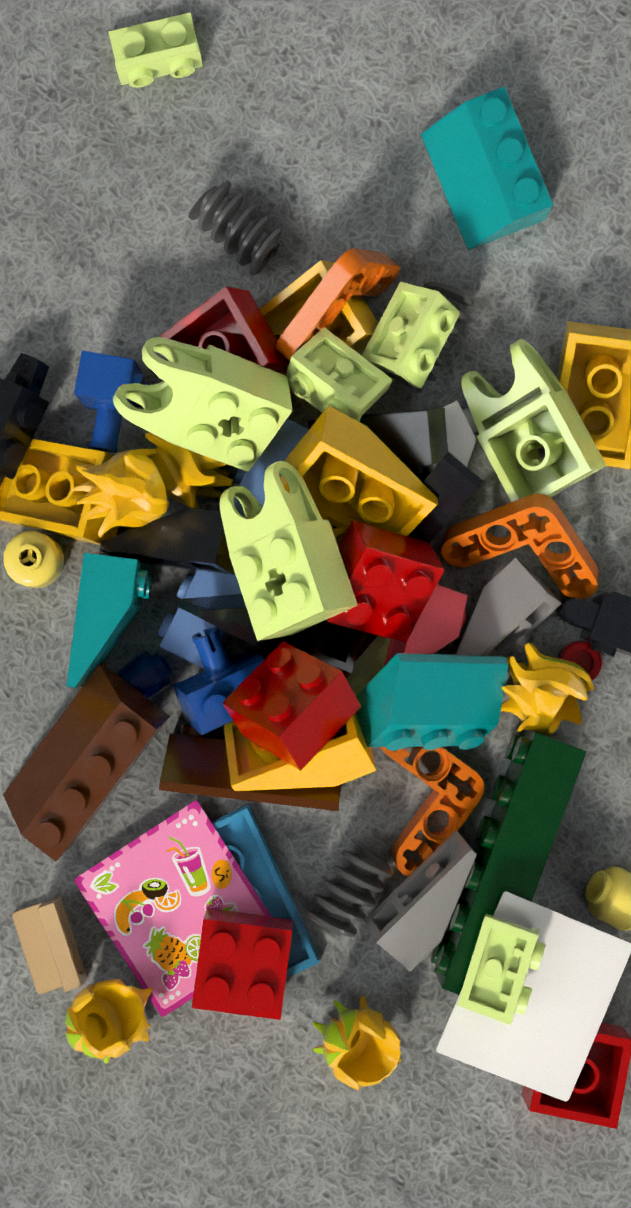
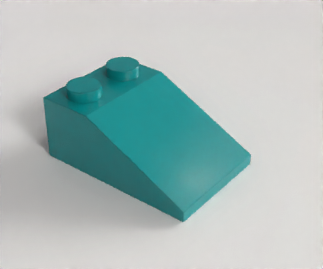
M84 553L66 687H83L101 662L104 664L140 611L143 598L150 599L153 573H148L145 563L137 559Z

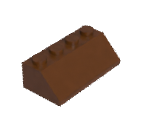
M102 662L97 666L3 794L21 835L55 862L81 835L170 718L166 712Z
M181 725V732L173 731L169 735L159 790L339 811L341 784L335 787L234 791L230 782L225 734L224 737L206 735L207 733L201 735L190 725Z

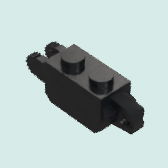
M23 353L20 354L5 379L0 378V486L5 477L14 479L50 403L39 397L49 366L37 358Z
M604 592L594 597L592 602L585 599L581 600L580 598L576 599V597L560 601L562 604L555 610L557 612L556 616L559 617V620L582 629L580 638L592 642L590 650L610 657H615L616 651L631 656V597L618 592Z

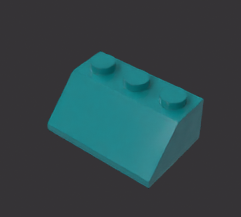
M505 86L465 101L421 133V138L468 251L546 220L553 207V203Z
M397 653L356 695L361 704L360 709L356 713L367 747H386L388 750L394 751L405 747H423L425 750H434L443 746H459L460 749L467 750L481 745L484 742V737L498 726L504 694L501 686H505L508 670L506 657Z

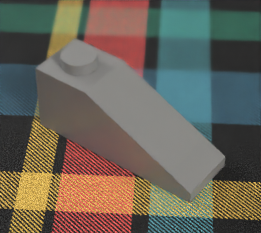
M515 557L511 562L504 563L498 567L492 575V580L484 586L456 655L505 657L562 603L528 566Z
M457 830L364 920L376 943L409 972L421 961L427 959L433 949L442 941L476 858V852Z

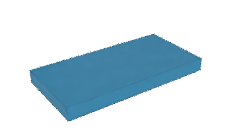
M244 805L212 820L211 823L271 916L293 920L286 978L320 963L321 958L250 805Z

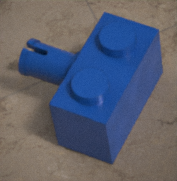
M84 350L81 352L74 395L87 409L97 411L92 441L89 446L92 449L117 453L122 415L114 406L113 396L118 387L122 384L133 383L150 385L149 382H145V374L142 373L135 359ZM127 399V401L134 407H142L138 403L130 399Z
M218 627L203 630L205 636H201V633L198 632L191 637L196 645L205 671L172 685L187 724L201 735L233 721L222 702L266 659L250 650L229 659L219 635Z

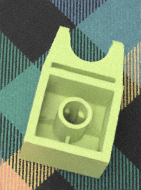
M161 337L150 338L145 342L142 347V360L163 381L154 385H142L139 383L122 384L113 396L114 406L131 423L174 445L247 472L251 470L293 411L287 376L212 345H209L207 349ZM155 352H158L165 356L168 359V361L160 358L158 355H156ZM127 399H130L138 403L144 409L134 407L127 401Z
M519 339L510 345L515 380L508 393L505 395L498 393L477 371H469L461 378L462 390L479 433L476 437L511 502L532 494H545L553 497L607 466L567 391L538 352L528 342ZM544 446L545 457L541 458L538 449Z
M281 460L269 465L265 470L263 486L265 502L263 508L251 492L243 486H233L226 489L222 493L219 502L229 556L257 641L296 634L358 606L329 519H322L304 479L296 468L288 462ZM279 473L287 480L290 493L285 490ZM234 497L242 504L245 517L239 514L235 508Z

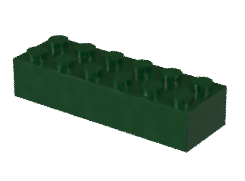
M523 730L520 736L516 734L512 736L505 756L511 762L506 776L498 775L494 783L491 799L495 800L496 803L491 817L484 815L479 824L476 840L481 841V844L467 877L461 898L458 899L449 921L451 923L446 939L442 938V941L432 952L431 963L435 964L434 972L442 989L460 994L486 914L494 915L503 892L507 891L532 902L587 751L530 730Z

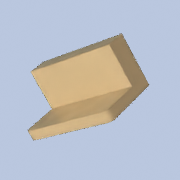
M61 896L15 911L12 914V918L36 992L44 994L63 987L64 992L81 987L88 977Z

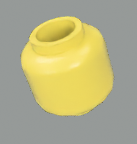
M25 531L15 535L7 544L4 551V567L7 574L16 583L30 588H43L52 584L61 575L64 567V554L60 545L52 537L38 531ZM29 562L34 563L31 566H27V563Z
M616 866L597 871L588 881L585 890V898L590 913L596 919L615 929L622 931L631 930V873Z

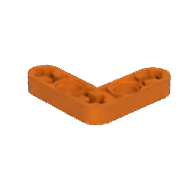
M358 248L347 250L333 264L280 336L276 344V350L290 362L291 356L322 328L328 329L352 295L379 296L396 279L400 272V267L384 252Z
M545 494L528 495L451 526L444 534L441 554L444 560L455 567L471 566L529 544L565 596L586 599L596 592L598 586L599 570L597 564L558 504ZM530 513H536L535 516L530 517ZM493 525H502L507 527L511 533L506 537H496L488 532V528ZM559 541L566 543L570 550L561 554L554 553L547 548V545L551 542ZM574 564V569H573V571L575 572V574L577 575V577H572V578H571V575H572V565Z
M379 747L386 755L433 788V791L394 842L391 849L393 864L407 877L452 833L460 829L484 794L485 785L480 775L443 747L434 750L414 747L411 753L404 748L391 751L386 747ZM428 751L438 752L441 758L438 769L432 773H424L419 767L421 756ZM449 771L462 781H466L469 778L468 785L472 787V790L468 795L464 792L458 793L457 787L445 779ZM437 810L445 811L448 815L446 827L439 832L429 831L427 827L429 815ZM419 830L429 840L434 842L431 847L416 836ZM418 848L417 853L421 856V860L417 864L413 861H409L406 864L407 859L403 855L407 849L415 851Z

